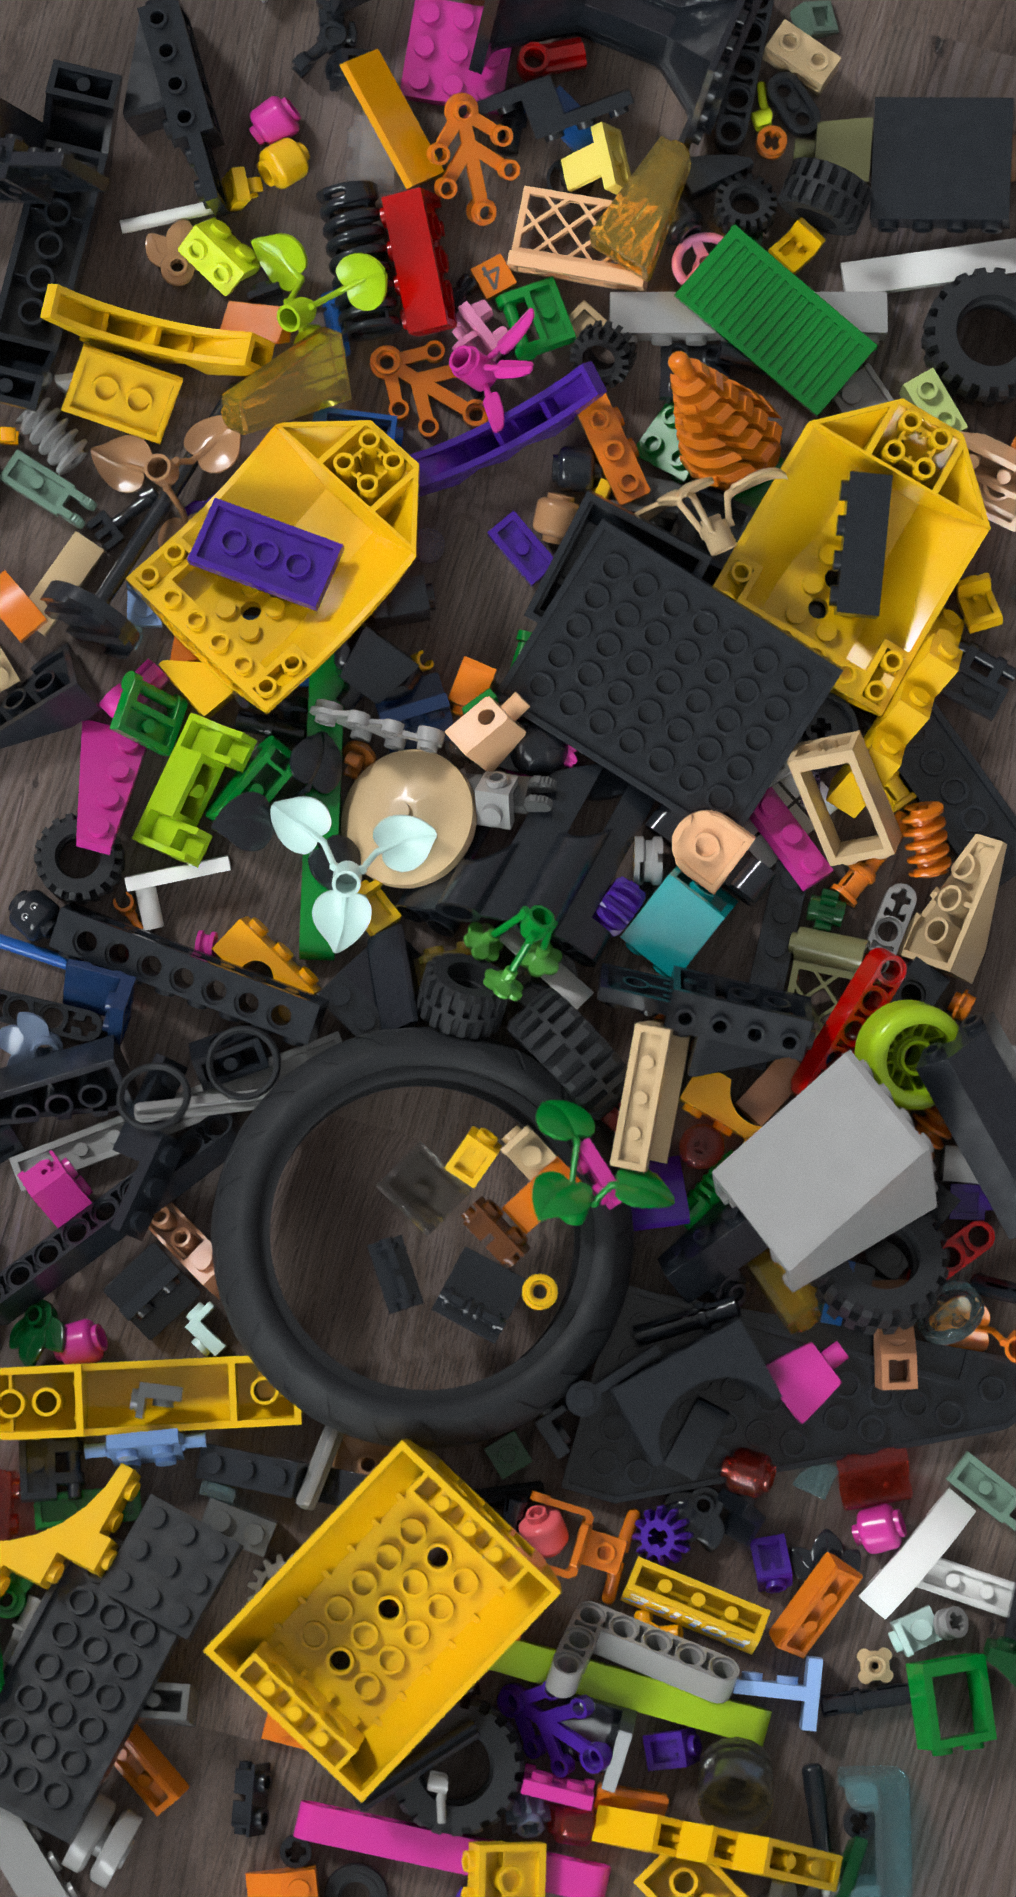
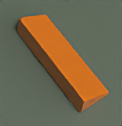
M826 1552L769 1630V1635L776 1648L804 1659L859 1584L863 1575L835 1555Z
M136 1723L114 1766L153 1813L158 1816L189 1789V1784Z

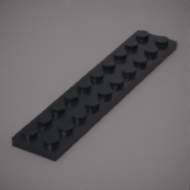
M838 575L826 583L828 587L837 585ZM812 601L809 603L808 610L811 616L817 619L825 617L826 609L821 602ZM934 702L930 719L906 745L902 763L898 769L900 772L899 776L911 793H915L918 802L938 801L944 805V811L940 815L945 817L946 824L942 829L947 831L948 838L945 841L957 858L975 834L1003 841L1007 844L999 882L1000 887L1016 876V816ZM849 704L868 731L878 716Z

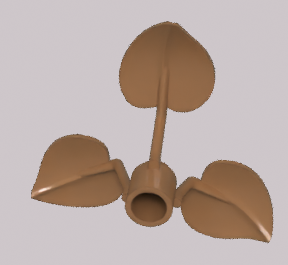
M218 415L206 418L193 425L184 438L185 449L193 455L190 458L174 457L170 460L163 454H153L148 443L134 435L120 436L105 444L91 448V456L98 473L116 491L121 493L137 492V490L143 487L146 475L151 481L163 487V490L168 494L179 511L181 518H171L162 525L158 534L159 548L197 514L193 513L187 517L186 510L171 488L179 477L178 466L190 465L198 461L199 466L208 473H221L231 468L238 459L241 450V421L238 417Z

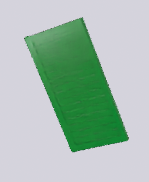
M736 225L730 227L729 232L674 294L675 298L816 417L870 354L877 350L878 345Z

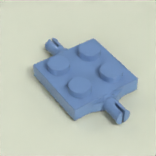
M178 1428L106 1435L105 1443L84 1444L85 1459L107 1457L111 1458L114 1467L120 1466L123 1463L134 1470L141 1468V1464L154 1462L156 1466L160 1467L172 1466L177 1464V1460L185 1459L184 1451L186 1449L207 1447L206 1433L184 1435V1433H179Z

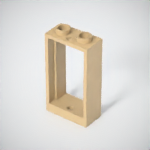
M860 730L797 743L788 758L787 764L829 865H853L861 860L872 858L885 859L894 855L902 833ZM849 763L878 835L841 842L811 770Z

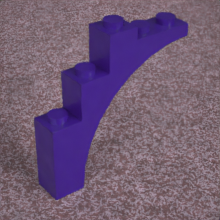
M592 361L582 363L542 392L505 412L504 428L498 433L493 432L488 421L448 441L410 454L420 466L419 497L459 485L477 470L507 461L525 446L555 437L575 421V416L608 392Z

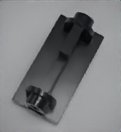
M402 1234L395 1237H387L379 1240L377 1243L367 1245L389 1315L424 1304Z
M240 1761L239 1767L235 1769L234 1793L244 1794L246 1798L245 1801L233 1800L231 1826L234 1827V1834L246 1835V1837L265 1835V1829L268 1826L270 1817L267 1800L268 1792L272 1787L271 1762L254 1764L252 1761Z

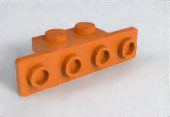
M605 393L577 416L618 505L623 506L648 495L650 487L636 459L639 457V452L632 438L627 439L622 429V426H625L622 414L617 406L612 407Z

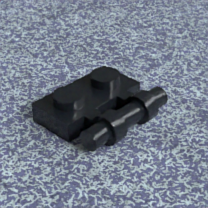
M960 639L958 648L963 651V657L959 670L939 694L992 721L1009 690L998 684L997 681L1002 676L1013 682L1016 677V668L1007 664L1009 660L1000 655L996 658L981 650V645L973 641L968 643ZM974 661L991 670L988 677L970 669L969 667Z
M65 1437V1441L55 1442V1438L18 1440L22 1503L58 1501L57 1487L59 1486L68 1487L69 1500L82 1499L85 1473L81 1472L80 1455L84 1453L83 1441H80V1437ZM56 1455H66L67 1472L56 1473Z

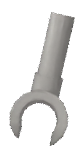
M431 1770L427 1791L437 1793V1823L444 1824L446 1823L445 1800L449 1778L446 1773Z

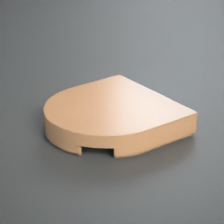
M700 810L689 814L678 824L672 836V853L676 865L684 874L715 895L756 837L720 812Z

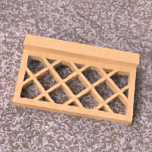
M524 186L512 250H509L507 265L512 272L547 278L553 276L554 279L628 292H646L647 276L660 216V208ZM531 196L545 198L552 208L534 219L528 210ZM552 200H558L561 202L555 205ZM569 203L579 204L585 214L568 225L559 210ZM585 205L593 206L594 208L589 211ZM604 208L611 209L619 220L602 231L593 216ZM619 211L628 212V214L622 217ZM556 213L565 228L548 239L539 224ZM637 214L651 216L649 228L636 237L627 221ZM528 216L531 220V223L525 226L526 218ZM589 219L599 234L582 245L572 230ZM623 225L632 237V240L618 250H615L606 236ZM536 227L545 242L535 249L521 248L523 235ZM569 233L579 248L568 255L558 254L552 244ZM647 237L644 249L640 241ZM603 239L612 254L602 261L592 260L586 250ZM637 245L643 253L641 268L626 266L620 255ZM549 247L553 253L544 252L543 250ZM583 253L584 256L586 257V259H585V258H579V257H576V256H578L579 254ZM614 259H617L620 264H614L610 262Z

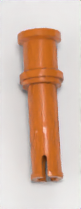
M898 810L894 816L902 833L904 830L912 828V825L901 822V818L907 814ZM872 858L848 865V872L838 884H833L830 890L839 892L838 898L854 908L858 903L856 899L868 884L872 885L876 881L875 878L877 876L875 873L887 858Z

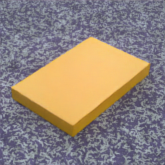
M84 343L61 411L161 444L183 378Z

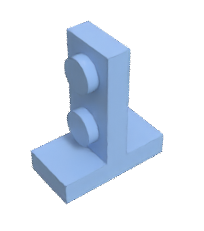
M806 1655L803 1684L798 1683V1677L777 1675V1681L764 1680L763 1673L742 1671L741 1677L737 1678L733 1693L801 1701L799 1727L801 1730L816 1732L823 1659L817 1656Z

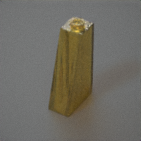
M661 135L589 232L591 247L646 282L653 275L691 169L690 153L684 144L674 139L670 141Z
M327 327L318 328L221 395L223 402L221 415L227 428L246 435L352 400L342 334Z

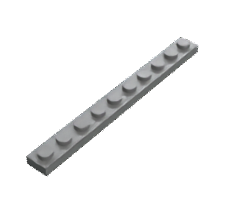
M337 1031L316 1039L308 1045L304 1044V1046H298L280 1053L281 1070L275 1084L314 1055L341 1043L342 1039L339 1032ZM273 1056L268 1058L269 1068L222 1085L233 1092L255 1090L263 1087L272 1075L274 1067ZM201 1084L191 1088V1097L220 1094L215 1087L203 1091ZM184 1091L177 1093L174 1099L184 1098ZM120 1115L9 1158L20 1190L23 1192L26 1191V1188L17 1174L22 1171L25 1173L42 1160L49 1159L51 1162L54 1161L49 1153L50 1150L60 1160L67 1157L76 1171L119 1155L120 1153L112 1149L125 1120ZM207 1116L182 1118L171 1127L160 1130V1132L171 1135L198 1124Z

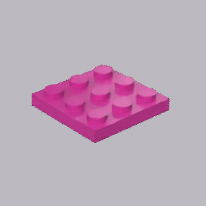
M415 0L400 86L406 100L445 106L447 100L456 93L469 94L477 101L505 90L512 47L493 52L482 75L469 70L483 6L446 0ZM497 110L489 112L490 114L499 115Z

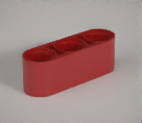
M982 1220L972 1221L946 1238L947 1242L943 1249L946 1247L954 1249L958 1257L957 1263L953 1267H946L949 1270L947 1279L993 1245L995 1232L991 1225ZM973 1227L981 1228L986 1234V1240L980 1247L972 1245L969 1241L968 1234ZM908 1266L904 1272L903 1279L909 1280L910 1267Z

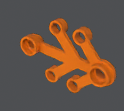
M456 93L447 100L444 108L447 122L436 142L428 147L426 153L427 159L431 163L436 165L446 164L450 159L448 147L457 132H459L461 144L443 176L436 180L434 192L437 196L444 199L453 198L458 190L456 181L466 165L473 198L466 208L467 217L474 224L487 226L495 220L497 208L494 202L487 197L480 160L495 169L501 178L509 181L515 180L519 176L520 165L515 160L502 158L477 142L473 127L488 134L491 142L501 147H506L512 142L513 132L508 126L497 125L478 113V104L474 97L466 93ZM465 105L467 113L465 116L460 117L458 113L459 108ZM504 130L506 134L505 139L499 142L497 139L498 132ZM438 148H441L443 155L439 160H435L434 153ZM511 163L513 170L511 174L506 175L504 172L505 166ZM448 182L450 189L448 193L443 194L441 190L442 185ZM487 206L488 215L485 218H481L480 211L483 207Z
M432 340L425 346L402 352L391 345L380 346L373 351L370 357V368L376 377L385 381L390 401L389 415L398 416V422L404 421L409 415V405L402 399L398 378L411 385L420 419L418 431L425 439H432L439 432V423L433 417L428 396L462 415L465 425L471 429L489 421L482 400L473 399L467 402L437 384L438 382L457 378L452 373L449 365L416 372L406 366L423 360H427L430 363L441 362L445 356V348L441 342ZM431 347H438L441 350V354L437 357H432L428 354V350ZM385 358H390L394 362L393 366L389 369L383 368L380 364ZM396 405H402L406 410L402 415H395L392 409ZM472 411H480L483 415L482 419L479 421L471 420L469 415ZM431 422L435 425V430L431 433H426L422 429L423 424Z

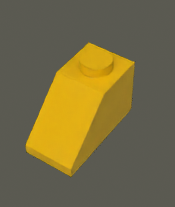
M163 660L158 664L174 686L202 717L210 719L235 697L232 693L233 690L225 685L202 662Z

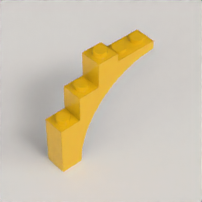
M48 284L40 318L80 336L79 340L90 346L109 352H133L154 363L186 364L207 375L268 377L275 347L274 342L253 332L213 329L160 319L98 301L59 284Z
M944 607L920 646L883 715L876 718L863 738L882 786L901 766L906 745L930 719L935 697L959 670L963 651L958 647L965 621L954 611ZM845 763L832 778L826 801L855 818L866 804L850 764Z
M121 1463L106 1487L86 1507L63 1523L35 1535L9 1541H0V1597L5 1594L9 1587L11 1572L49 1590L51 1584H56L62 1576L65 1559L102 1578L105 1571L109 1570L119 1547L118 1544L109 1538L111 1532L115 1533L123 1520V1509L127 1502L133 1501L138 1494L141 1486L139 1482L141 1476L133 1468Z

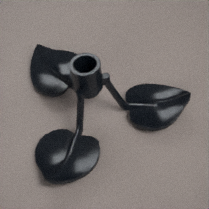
M319 731L312 736L306 737L293 748L289 761L292 775L298 782L306 785L290 798L305 796L311 791L312 787L320 794H327L338 785L342 775V759L337 745L326 732ZM245 792L233 798L222 808L211 826L214 831L223 835L236 847L250 852L263 849L271 840L272 835L276 834L271 822L269 802L265 796L257 792ZM332 835L327 838L328 845L338 864L342 861H353L359 866L361 865L359 850L352 840L343 835ZM317 841L319 848L313 850L308 857L309 869L319 884L327 890H333L332 879L334 871L329 868L330 864L323 847Z

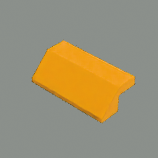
M379 49L340 64L339 66L406 189H415L431 179L436 181L442 177L445 172L442 165L433 164L427 159L426 153L430 143ZM434 153L435 160H438L436 154Z

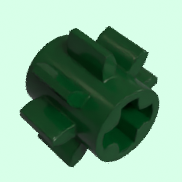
M823 888L820 896L811 895L806 920L814 921L813 929L830 932L831 926L841 927L846 902L838 900L839 892Z

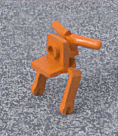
M532 1490L530 1499L583 1516L567 1569H562L549 1565L554 1574L569 1579L577 1576L581 1564L607 1572L602 1601L608 1605L614 1603L625 1565L622 1561L625 1553L629 1552L632 1535L635 1534L637 1528L634 1523L640 1519V1511L635 1508L628 1510L619 1536L615 1537L592 1530L594 1516L590 1510Z

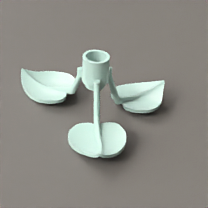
M301 796L276 801L271 805V822L280 841L291 851L300 854L312 852L318 841L322 845L329 861V868L334 871L332 879L333 890L322 893L316 899L312 910V917L316 928L326 939L334 953H339L355 943L370 923L372 908L369 899L357 892L360 889L362 874L367 872L368 867L376 857L382 854L385 865L390 869L408 872L419 867L425 861L437 838L436 830L420 818L410 815L389 816L380 821L374 828L373 839L379 847L369 855L362 865L359 866L353 861H342L338 864L327 840L323 837L330 830L331 816L329 810L321 801L312 797Z

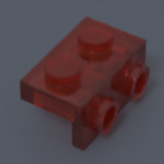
M884 1448L874 1454L863 1456L851 1454L842 1460H836L837 1484L845 1511L907 1500L913 1497L909 1479V1458L906 1448Z

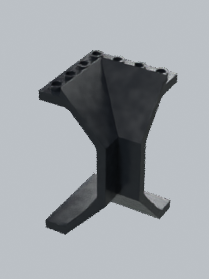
M485 0L469 70L482 75L489 57L497 50L568 36H580L651 64L660 70L687 115L686 124L674 150L687 156L692 143L699 145L704 133L710 136L712 134L731 73L763 0H693L688 2L677 0Z

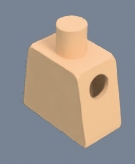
M517 692L502 705L488 696L451 725L445 733L468 758L485 771L493 772L526 735V730L516 720L530 708V705Z

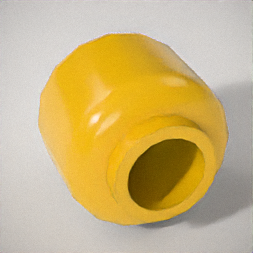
M285 137L260 152V162L257 164L258 172L267 185L286 189L308 174L310 154L303 143L295 142L293 139Z

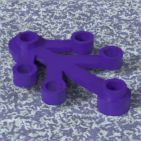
M546 1681L542 1685L525 1689L519 1683L512 1682L501 1689L497 1697L498 1708L506 1717L515 1718L524 1742L523 1750L529 1758L537 1759L548 1752L551 1760V1770L555 1776L563 1778L571 1774L575 1770V1762L569 1754L563 1753L559 1738L580 1753L581 1764L587 1772L596 1774L610 1766L613 1753L606 1743L599 1741L591 1743L560 1722L574 1717L583 1719L594 1712V1702L588 1695L583 1694L572 1699L568 1704L542 1710L533 1702L544 1698L551 1701L559 1698L547 1690ZM580 1703L583 1705L584 1711L581 1709ZM530 1720L538 1725L541 1735H535Z

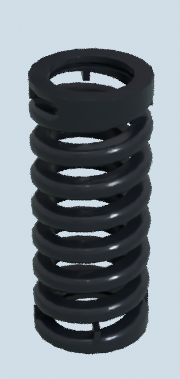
M365 180L342 182L325 187L316 194L317 201L322 204L319 214L320 219L325 222L322 231L323 236L328 240L325 246L326 254L332 258L329 262V272L335 276L332 280L333 291L344 286L336 274V267L344 257L353 253H364L379 259L388 254L386 244L382 243L361 245L348 250L340 249L345 244L368 243L383 238L385 236V228L382 226L370 225L345 232L336 231L342 226L366 225L381 219L380 209L375 207V202L379 199L378 187L375 182ZM338 192H345L340 196L331 197V195L336 194ZM366 206V208L355 209L342 214H335V212L338 211L339 208H355ZM380 261L385 268V272L387 274L390 273L392 270L391 264L386 261ZM387 279V293H390L394 290V283L392 280ZM347 292L337 296L335 299L336 308L342 312L338 317V323L341 328V339L344 341L359 342L380 339L393 335L402 329L401 319L398 316L388 314L389 311L397 308L398 302L396 298L385 297L383 303L371 311H363L354 307L349 302ZM380 314V317L360 322L352 320L359 315Z

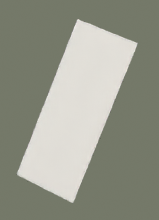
M510 928L500 937L499 941L517 955L526 939L523 938L521 933ZM559 963V969L555 975L544 974L541 976L546 983L560 993L576 1009L594 993L562 963Z

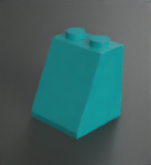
M676 866L620 938L626 942V947L632 953L646 957L653 963V968L663 977L669 978L671 977L674 965L686 968L739 901L721 887L713 895Z

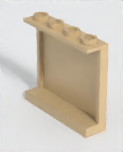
M664 1019L635 1023L611 1155V1166L647 1172L649 1160L668 1163L691 1035L689 1037L673 1035V1029L663 1028Z

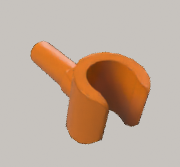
M125 892L130 899V904L126 908H120L114 898L113 904L118 913L126 916L133 926L143 929V925L135 912L137 904L133 896Z

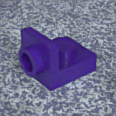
M778 1534L753 1539L750 1549L758 1591L779 1593L786 1590L787 1587L793 1586L792 1569L785 1535Z
M687 1726L680 1730L647 1733L642 1736L648 1771L683 1768L700 1761L702 1743L700 1737L696 1735L695 1728Z

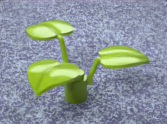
M277 233L257 237L251 240V244L265 273L273 283L279 282L282 290L292 291L289 297L283 300L285 305L281 306L277 311L278 323L287 332L299 331L294 341L297 360L308 376L313 390H319L331 383L339 375L344 366L346 354L344 345L335 332H322L320 325L309 324L315 319L317 307L347 292L349 301L357 309L363 311L376 309L383 303L387 294V273L380 261L371 255L364 253L350 254L344 257L336 267L337 277L344 286L314 302L306 297L296 298L305 282V277L301 273L308 266V258L304 247L295 237L289 234Z

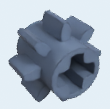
M518 1794L510 1811L505 1812L507 1825L512 1826V1832L514 1834L518 1833V1835L524 1838L540 1835L545 1830L544 1822L551 1820L549 1805L544 1804V1799L525 1794Z

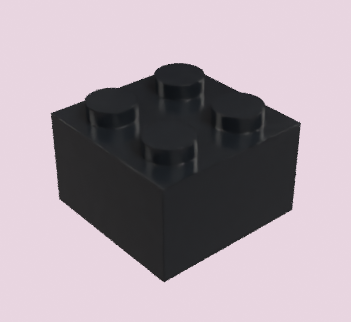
M707 487L695 492L708 517L720 514L721 518L725 519L723 494ZM687 497L684 504L700 523L702 519L691 499ZM731 499L732 518L735 526L730 527L737 543L756 509ZM680 510L670 533L709 552L699 532ZM734 548L714 556L706 572L718 576Z

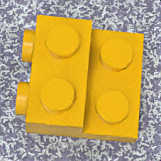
M469 1841V1850H465L462 1854V1867L464 1872H468V1887L462 1888L461 1897H545L546 1843Z

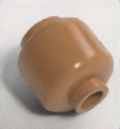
M548 492L547 497L538 499L533 519V529L543 534L542 541L560 545L579 508V505L574 502L575 497Z

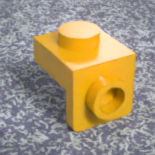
M801 217L795 222L790 231L768 250V253L795 275L815 257L824 244L825 238Z
M989 573L970 575L958 581L956 585V601L970 634L1003 624L1002 613L991 589Z
M376 879L370 883L368 880L362 881L357 892L365 895L371 904L372 915L366 929L370 937L392 927L402 917L381 890L383 883Z

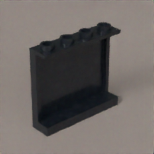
M875 97L871 179L873 196L870 201V222L872 228H878V231L884 233L897 232L898 228H912V231L916 233H930L933 231V228H947V232L966 233L968 229H981L983 233L997 234L1001 233L1002 229H1010L1013 122L1015 120L1014 98Z

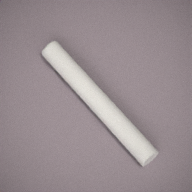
M203 202L120 220L122 234L175 223L182 219L189 220L214 213L211 209L206 210Z

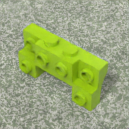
M190 713L131 839L148 848L198 868L213 836L197 828V825L225 766L243 772L251 758L257 740L244 732Z

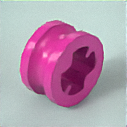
M199 930L195 949L216 957L217 954L212 948L218 942V933L212 931L210 935H207L204 930Z

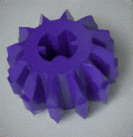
M623 876L615 879L605 892L592 918L611 933V937L620 935L643 904L646 893L632 880L629 881Z
M665 1505L658 1506L656 1512L652 1509L645 1510V1520L638 1519L634 1523L641 1532L633 1534L632 1539L635 1541L641 1540L642 1543L636 1549V1552L638 1554L648 1552L646 1560L651 1562L658 1560L659 1565L663 1567L668 1566L670 1560L674 1563L682 1561L681 1553H687L691 1550L689 1544L684 1540L693 1538L694 1535L693 1532L684 1531L683 1528L689 1524L690 1520L684 1518L678 1521L679 1509L674 1508L668 1512ZM665 1530L668 1537L664 1538V1541L661 1542L658 1534Z

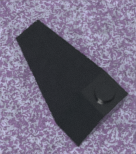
M68 643L35 663L30 668L33 674L19 687L14 684L6 690L8 695L0 703V749L72 728L78 723L90 719L94 713L100 710L96 690Z

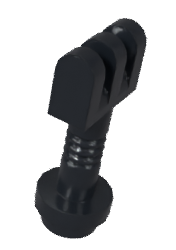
M151 485L137 490L141 497L113 518L103 510L86 523L90 531L101 524L104 526L94 535L98 542L111 535L112 538L102 546L106 553L126 540L120 529L146 509L151 508L159 494Z

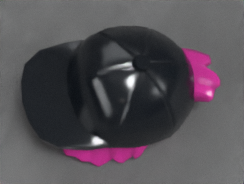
M518 718L516 721L526 730V735L498 767L517 776H530V778L534 775L549 777L551 772L561 770L564 766L572 768L578 761L575 754L578 750L532 721Z

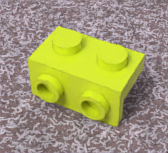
M215 217L196 224L178 248L179 253L224 296L230 295L240 281L255 275L262 267L256 258L255 252L249 246L242 244L231 234L230 228Z

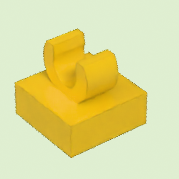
M233 167L222 178L229 212L241 211L250 202L251 198H257L258 192L263 191L261 177L247 178L245 167Z

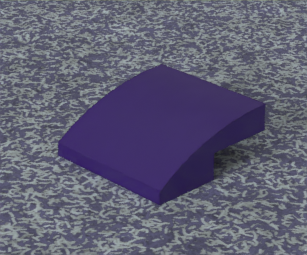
M669 1157L667 1164L649 1160L648 1169L663 1180L672 1193L675 1203L673 1206L664 1208H638L631 1206L634 1231L690 1224L680 1157Z

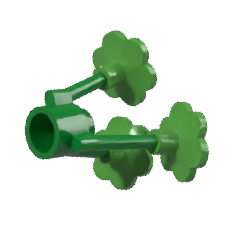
M540 905L532 906L531 908L523 906L518 914L496 929L489 923L480 924L472 922L468 925V933L464 936L465 945L471 949V954L476 960L483 961L485 959L492 963L499 958V950L503 947V943L499 941L500 935L521 921L520 932L526 941L512 964L506 966L504 971L487 969L484 973V985L493 990L497 997L505 1000L510 998L513 1001L521 999L523 986L515 980L518 975L517 969L520 965L528 968L529 973L534 977H541L544 974L555 975L558 972L562 953L558 949L553 948L550 943L552 932L558 925V922L555 920L552 912L546 907Z

